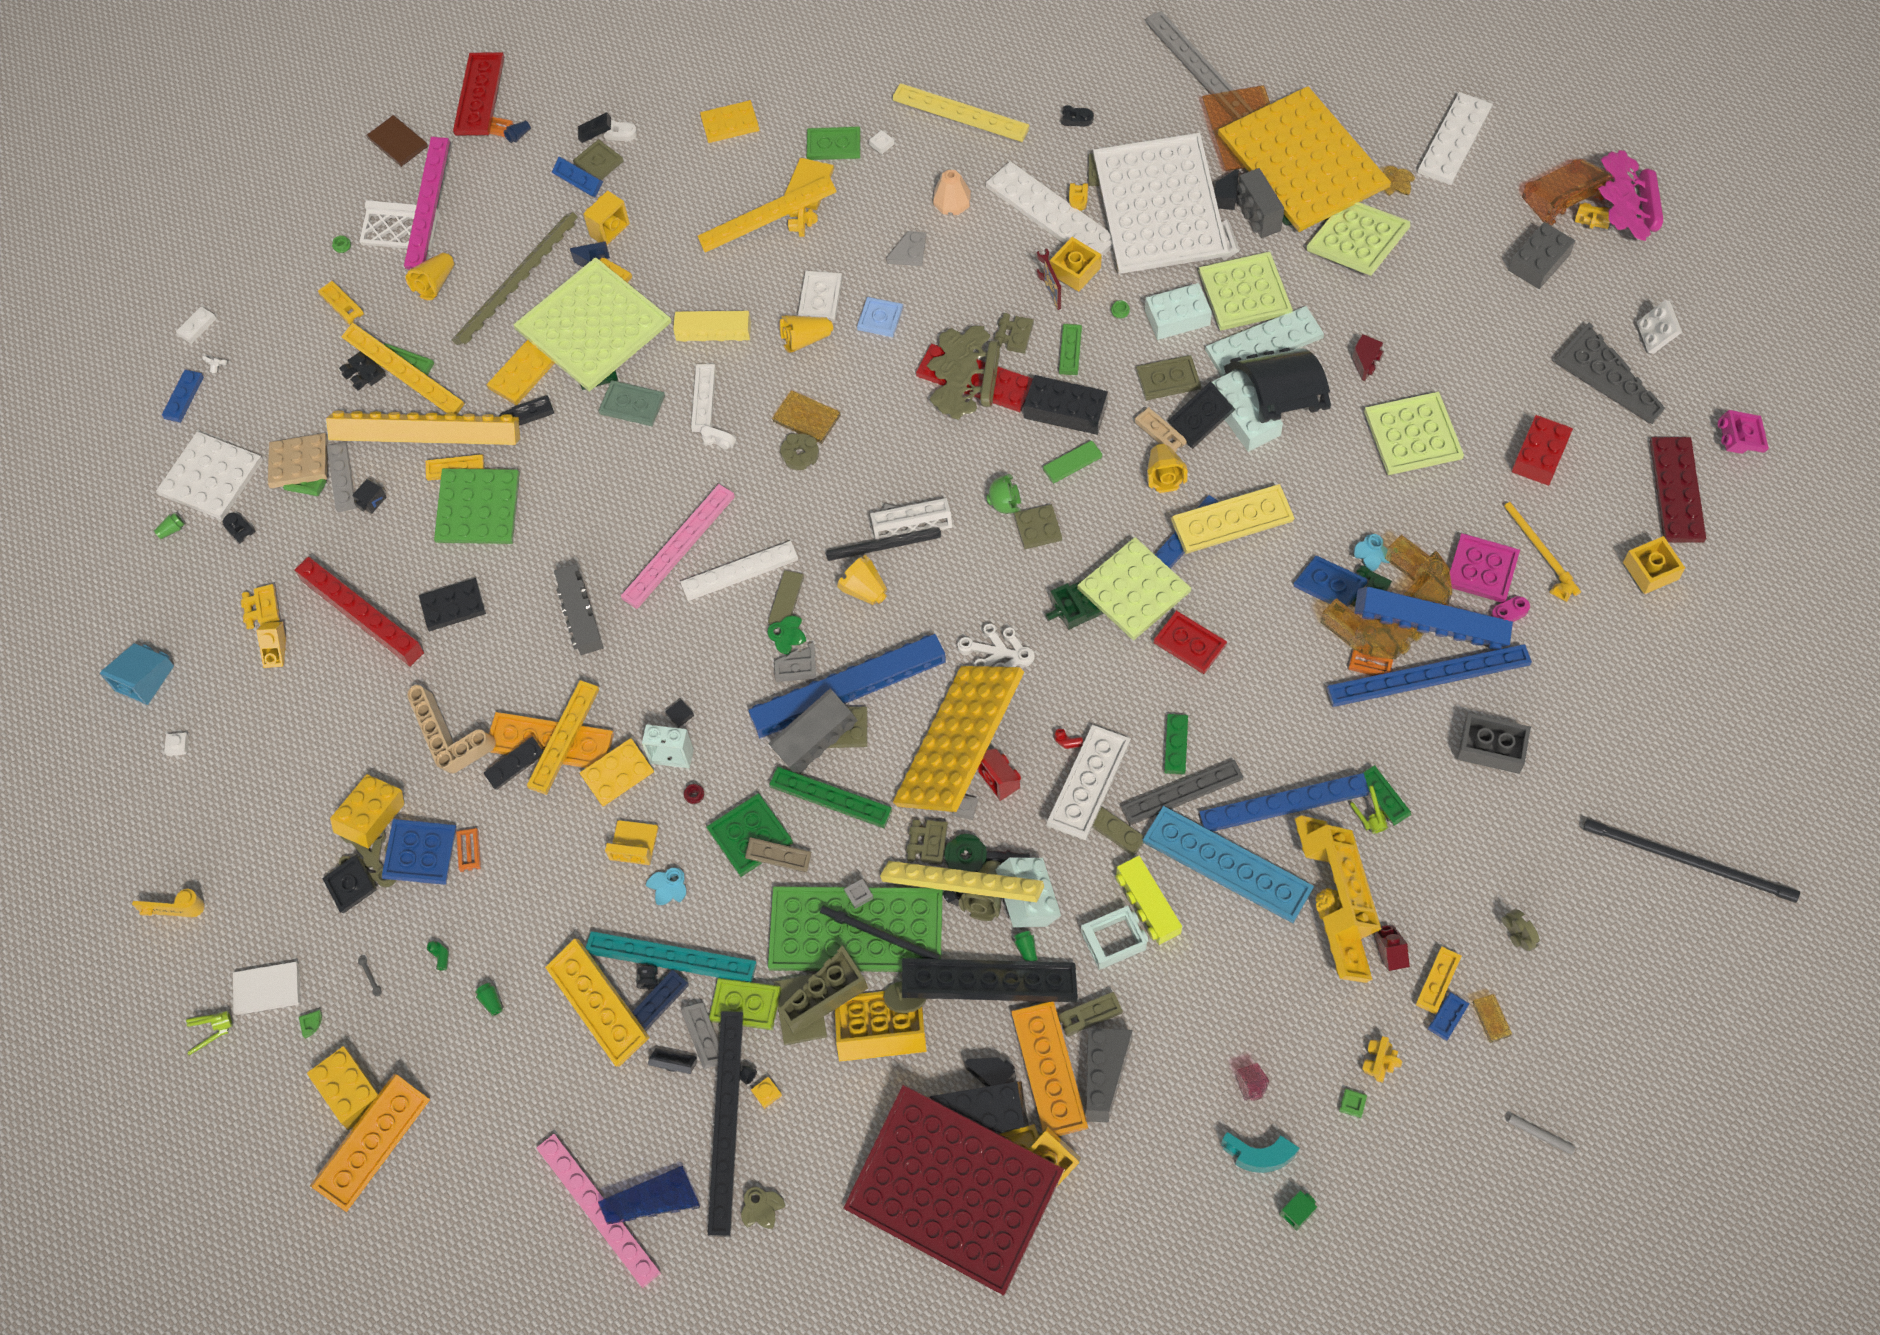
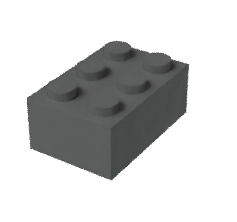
M1260 168L1241 174L1237 184L1236 202L1243 208L1245 217L1251 221L1253 230L1261 238L1280 232L1284 206Z
M1543 222L1512 257L1508 271L1540 290L1571 255L1576 240Z
M1468 713L1463 725L1457 760L1520 774L1525 764L1531 727Z

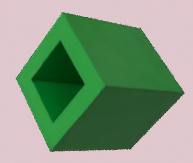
M1300 1190L1282 1209L1280 1216L1298 1231L1315 1213L1317 1209L1316 1201L1308 1193L1304 1194Z

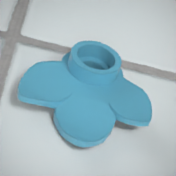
M1377 534L1366 536L1363 542H1359L1355 546L1354 557L1363 559L1364 565L1370 571H1375L1381 562L1391 563V553L1389 549L1383 546V539Z
M670 868L666 872H656L646 882V887L656 890L655 901L657 905H665L672 899L680 903L685 898L687 892L683 884L685 875L679 868ZM673 876L678 877L676 881H671Z

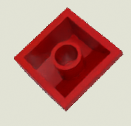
M997 749L986 750L977 772L999 801L1020 789L1021 776L1016 769L1012 770L1008 765L1009 760L1003 753L1000 754Z

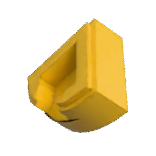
M1558 583L1551 588L1549 593L1567 602L1575 587Z

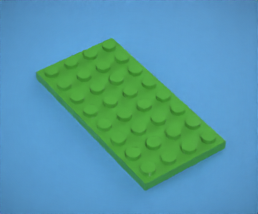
M773 887L768 960L769 971H819L824 966L823 964L829 958L831 959L842 945L860 972H902V958L927 959L847 924L841 925L834 922L833 918L820 913L823 905L836 911H844L852 918L940 954L939 959H941L943 890L933 888H869L874 899L855 909L844 892V889L847 887Z

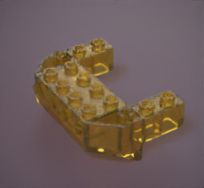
M1401 534L1388 547L1385 559L1415 581L1403 595L1449 606L1452 596L1449 567L1436 550L1429 556ZM1337 598L1323 611L1320 621L1321 624L1354 650L1361 653L1367 660H1376L1377 658L1397 659L1401 654L1405 655L1411 648L1410 644L1413 641L1418 642L1424 635V633L1418 632L1417 628L1414 627L1407 629L1398 627L1399 624L1397 623L1383 624L1380 622V619L1376 618L1374 620H1363Z

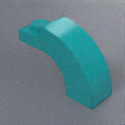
M1228 1132L1221 1142L1225 1152L1232 1156H1238L1236 1166L1256 1173H1267L1281 1169L1295 1158L1300 1149L1281 1135L1273 1145L1267 1148L1250 1147Z

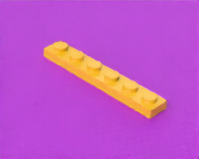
M579 681L527 783L528 789L545 795L548 794L599 692L598 686Z

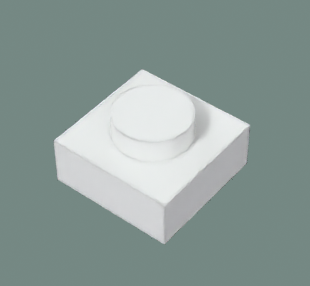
M881 130L869 140V145L883 154L894 145V139Z
M166 734L164 753L167 756L187 754L188 734Z

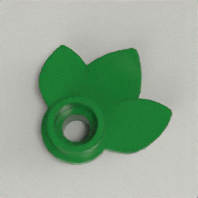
M788 616L781 622H775L769 626L768 636L775 642L776 649L780 653L789 655L792 646L800 645L807 641L804 633L798 629L802 623L800 617ZM780 629L781 633L779 635H775L774 630Z

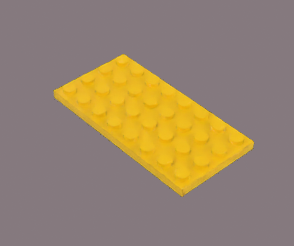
M960 667L926 737L923 739V743L897 791L893 800L897 807L957 812L1023 677L1024 671L1020 667Z

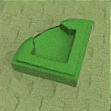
M320 1010L299 1016L302 1036L305 1039L318 1030L322 1021V1012Z

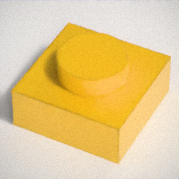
M769 1077L751 1089V1092L764 1109L782 1096Z

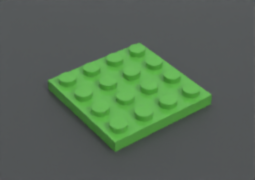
M442 469L434 541L436 543L513 544L520 472L518 470Z

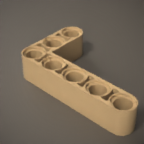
M414 685L409 689L407 694L409 702L437 767L450 774H454L494 749L496 744L494 737L483 730H475L453 743L433 694L420 685Z

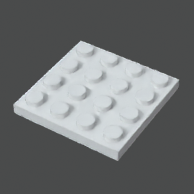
M196 432L156 492L162 497L223 520L263 459L260 455Z

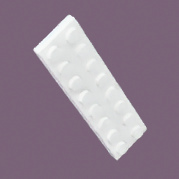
M1011 161L986 182V188L1064 244L1071 237H1074L1102 254V257L1113 248L1111 235L1108 230L1078 209L1072 208L1067 201Z

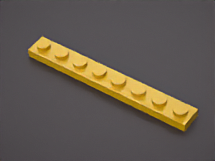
M828 175L698 235V239L706 253L837 191Z
M353 322L342 335L345 341L445 413H455L457 415L465 405L458 397Z

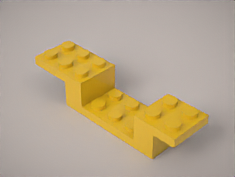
M1301 815L1295 818L1297 833L1302 843V851L1306 858L1329 862L1333 872V880L1338 889L1339 901L1343 907L1322 917L1325 925L1324 929L1330 943V951L1335 960L1336 972L1340 979L1367 983L1373 979L1361 939L1381 930V926L1353 831L1328 825V822Z

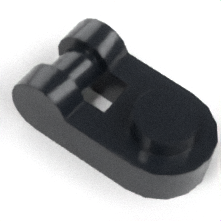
M1065 105L1062 108L1064 116H1062L1061 123L1064 126L1086 127L1094 121V113L1088 108H1073L1070 105Z
M229 513L223 519V526L238 544L242 543L246 536H251L255 533L252 527L238 513Z

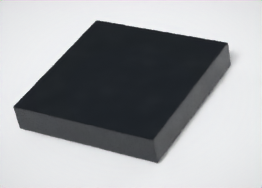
M359 855L353 856L322 878L339 912L343 914L377 891Z

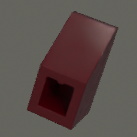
M1362 334L1354 348L1352 359L1361 380L1366 381L1369 375H1373L1376 369L1375 363L1376 361H1381L1384 351H1382L1383 342Z
M1394 925L1381 926V930L1375 932L1374 937L1381 960L1387 970L1393 971L1410 967L1407 942Z

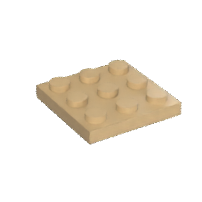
M326 433L269 442V488L327 479L328 437Z

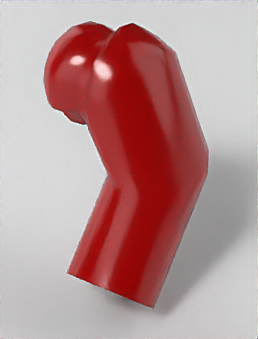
M1057 729L1055 731L1054 739L1063 748L1071 749L1083 746L1082 737L1070 738L1066 735L1064 729Z

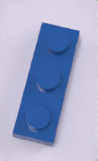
M558 157L551 172L593 197L597 196L603 183L599 178L563 157Z
M190 370L183 371L162 413L164 419L182 422L204 378L202 373Z

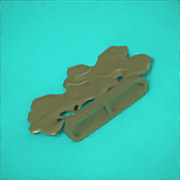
M971 326L963 335L953 328L941 333L939 336V346L945 354L934 357L927 365L930 370L935 371V375L939 379H946L947 384L935 390L930 397L931 403L937 406L942 414H950L951 418L957 420L963 414H972L976 411L977 405L972 398L978 392H981V405L983 407H992L1000 358V342L990 341L988 351L984 352L982 345L991 336L984 330V326ZM987 356L985 369H979L976 360ZM973 374H984L982 386L975 387L971 383ZM973 390V392H970L971 395L962 396L965 391Z

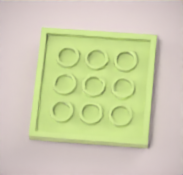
M1357 202L1353 206L1331 216L1309 242L1307 251L1372 276L1410 228V221Z
M1271 252L1199 267L1198 272L1220 331L1274 319L1293 312Z
M1439 392L1365 407V416L1388 475L1463 459V451Z
M1136 537L1079 583L1077 588L1133 641L1191 592V587Z

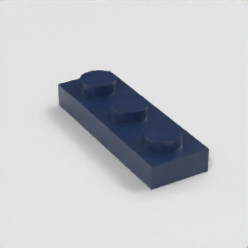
M671 970L632 1012L645 1031L653 1025L689 986L688 982L674 970Z

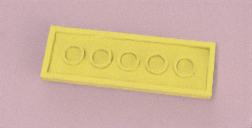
M1278 484L1174 515L1171 521L1185 554L1293 522L1295 518L1281 485Z

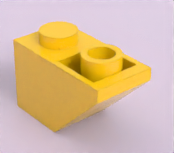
M283 622L263 623L256 630L263 668L283 667L286 648Z

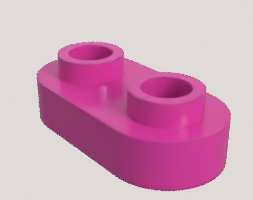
M1517 596L1497 605L1493 609L1491 616L1514 622L1528 614L1530 603L1526 598Z

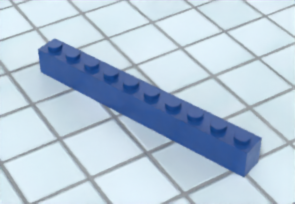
M936 634L924 636L919 641L907 643L894 651H887L882 656L870 658L858 666H850L843 672L829 675L826 679L813 681L806 687L792 690L789 694L774 697L771 701L764 704H757L748 710L750 719L759 739L785 729L830 688L846 704L946 663L945 652Z

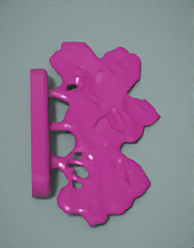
M1619 150L1618 153L1611 151L1608 153V156H1604L1601 159V162L1605 169L1615 178V181L1609 180L1606 182V186L1598 188L1603 197L1614 205L1609 210V221L1618 230L1629 227L1635 238L1646 241V237L1651 235L1650 231L1657 232L1663 224L1656 171L1646 168L1642 170L1638 178L1635 173L1639 169L1638 162L1630 158L1624 150ZM1627 172L1633 174V178H1635L1636 180L1632 179ZM1637 184H1639L1640 196L1636 194L1634 189ZM1640 202L1642 204V210L1639 209Z

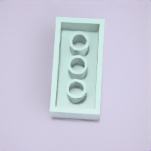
M1237 369L1212 381L1236 409L1225 421L1248 452L1281 436L1283 426L1281 419L1276 421L1271 419L1266 423L1259 421L1257 393L1251 379L1244 371Z

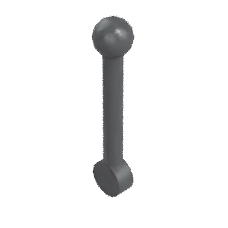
M364 957L359 958L358 964L363 967L370 981L373 995L376 997L380 996L382 990L376 986L366 965V959Z

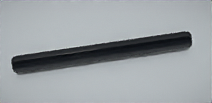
M937 527L827 550L826 556L828 561L938 539L941 537V531Z

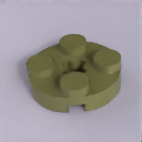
M789 434L781 445V458L786 463V466L793 470L807 469V466L814 465L819 458V448L816 439L809 435ZM803 449V451L805 452H801L800 455H797L796 450Z
M1513 909L1501 918L1502 923L1511 933L1510 940L1515 947L1521 946L1526 951H1532L1539 946L1536 944L1540 942L1539 935L1530 920L1526 922L1522 918L1525 914L1518 909Z

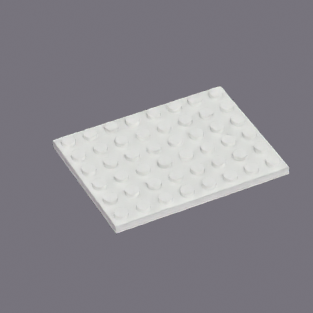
M1200 133L1093 150L1119 274L1228 257L1229 252Z

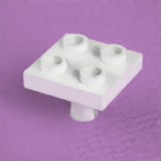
M1664 300L1637 321L1647 351L1651 354L1657 352L1682 333L1671 302L1668 300Z

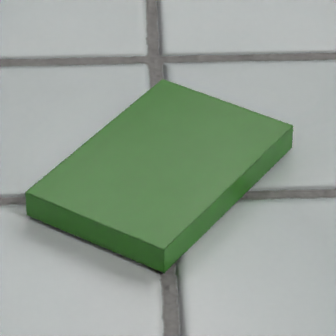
M860 127L807 128V159H860Z

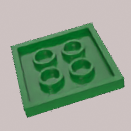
M759 793L706 826L707 831L740 878L762 864V862L745 859L749 838L785 846L793 844V840Z

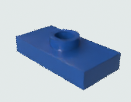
M1450 992L1427 1030L1448 1041L1468 1008L1469 1003Z

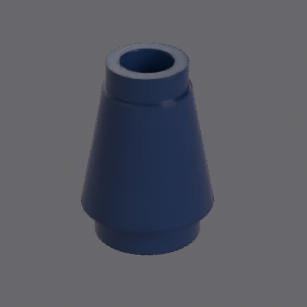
M524 120L507 126L504 130L505 138L510 143L517 142L531 129L530 124Z

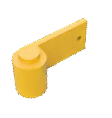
M191 889L181 890L177 894L174 904L144 901L132 902V905L140 912L139 914L146 916L155 914L197 917L205 908L204 901Z

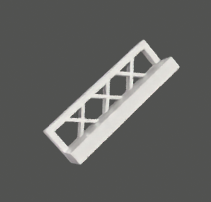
M947 498L870 513L875 540L937 527L940 530L952 528L951 512ZM947 518V522L937 523L939 519ZM920 523H928L924 527H918ZM904 526L908 527V528H907L906 530H904V531H899V530H898L900 527H904ZM884 530L889 531V532H888L887 534H885V535H880V536H879V534H878L879 531H884Z

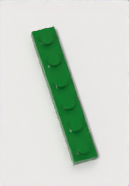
M777 767L769 784L770 788L884 829L892 813V807Z

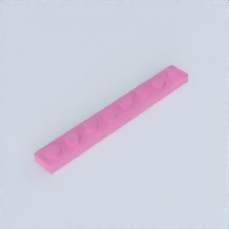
M718 484L621 595L622 600L638 609L735 498L734 493Z
M553 1134L536 1147L640 1286L644 1288L661 1274L556 1135Z

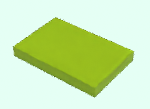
M718 978L709 1016L710 1022L721 1023V1011L743 1012L744 1027L773 1030L782 988L774 985Z

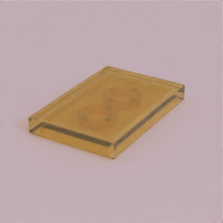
M791 390L772 420L774 423L796 433L814 437L816 442L822 444L838 421L841 413Z

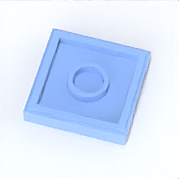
M867 297L857 330L894 337L903 310V304Z

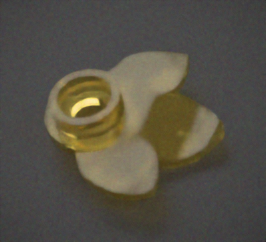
M1395 166L1385 167L1382 172L1391 181V185L1384 191L1389 196L1395 190L1404 195H1409L1411 192L1410 182L1415 180L1414 175L1406 169H1397Z

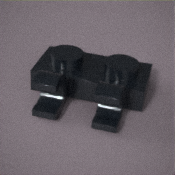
M361 351L347 360L349 364H343L339 368L342 372L341 375L346 380L351 378L350 380L354 383L353 387L357 391L362 389L367 383L373 386L386 376L385 371Z

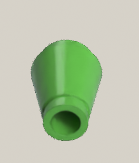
M176 513L169 514L154 532L162 540L182 530L185 524Z

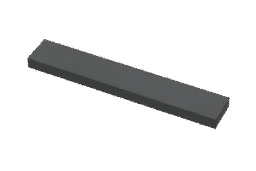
M1232 760L1121 805V810L1129 826L1158 815L1163 806L1173 809L1242 781L1244 776L1236 761Z

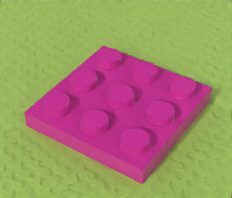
M1461 533L1445 587L1501 603L1506 602L1520 549Z

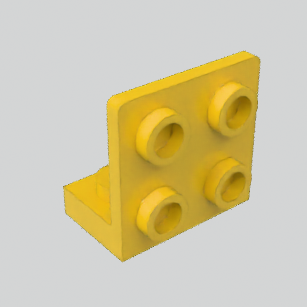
M617 821L612 844H606L605 852L609 860L650 865L658 826Z

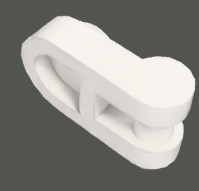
M611 120V129L604 133L605 139L614 141H631L637 136L634 124L616 122L614 120Z
M704 426L701 429L703 441L706 445L714 443L726 450L734 447L736 438L731 434L709 426Z

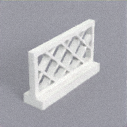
M366 200V215L359 241L360 244L407 249L409 241L402 243L399 239L406 234L410 236L412 225L406 228L403 223L408 219H414L416 205ZM437 208L433 222L428 251H431L436 223L440 220V213L438 212ZM371 216H378L380 218L375 224H370ZM390 218H396L398 221L389 227L386 221ZM384 223L387 229L378 234L375 229ZM401 225L405 230L396 236L392 230ZM372 231L377 235L371 240L366 239L367 234ZM391 232L394 238L384 241L382 237Z

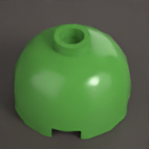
M1011 474L996 478L991 483L989 494H987L989 505H993L994 509L1002 514L1021 511L1020 507L1017 506V503L1021 504L1020 493L1017 485H1012L1011 480L1013 477Z

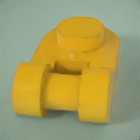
M1070 183L1069 204L1072 208L1082 211L1087 207L1088 183H1083V185Z

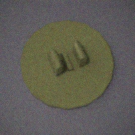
M902 981L890 985L884 994L885 1005L890 1010L898 1013L914 1012L920 1009L926 1002V999L902 998Z

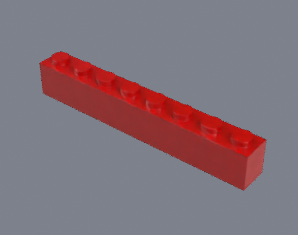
M309 556L294 569L299 579L409 667L424 654L421 646L415 639Z

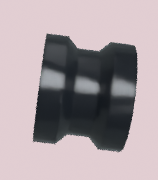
M652 966L637 968L636 974L639 976V980L636 982V987L645 990L654 989L658 985L656 980L658 968Z

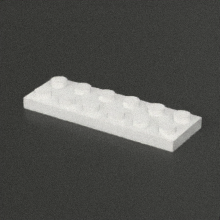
M1459 92L1418 169V173L1452 185L1493 104Z
M1095 725L1091 726L1049 816L1047 826L1087 840L1129 747L1130 738Z

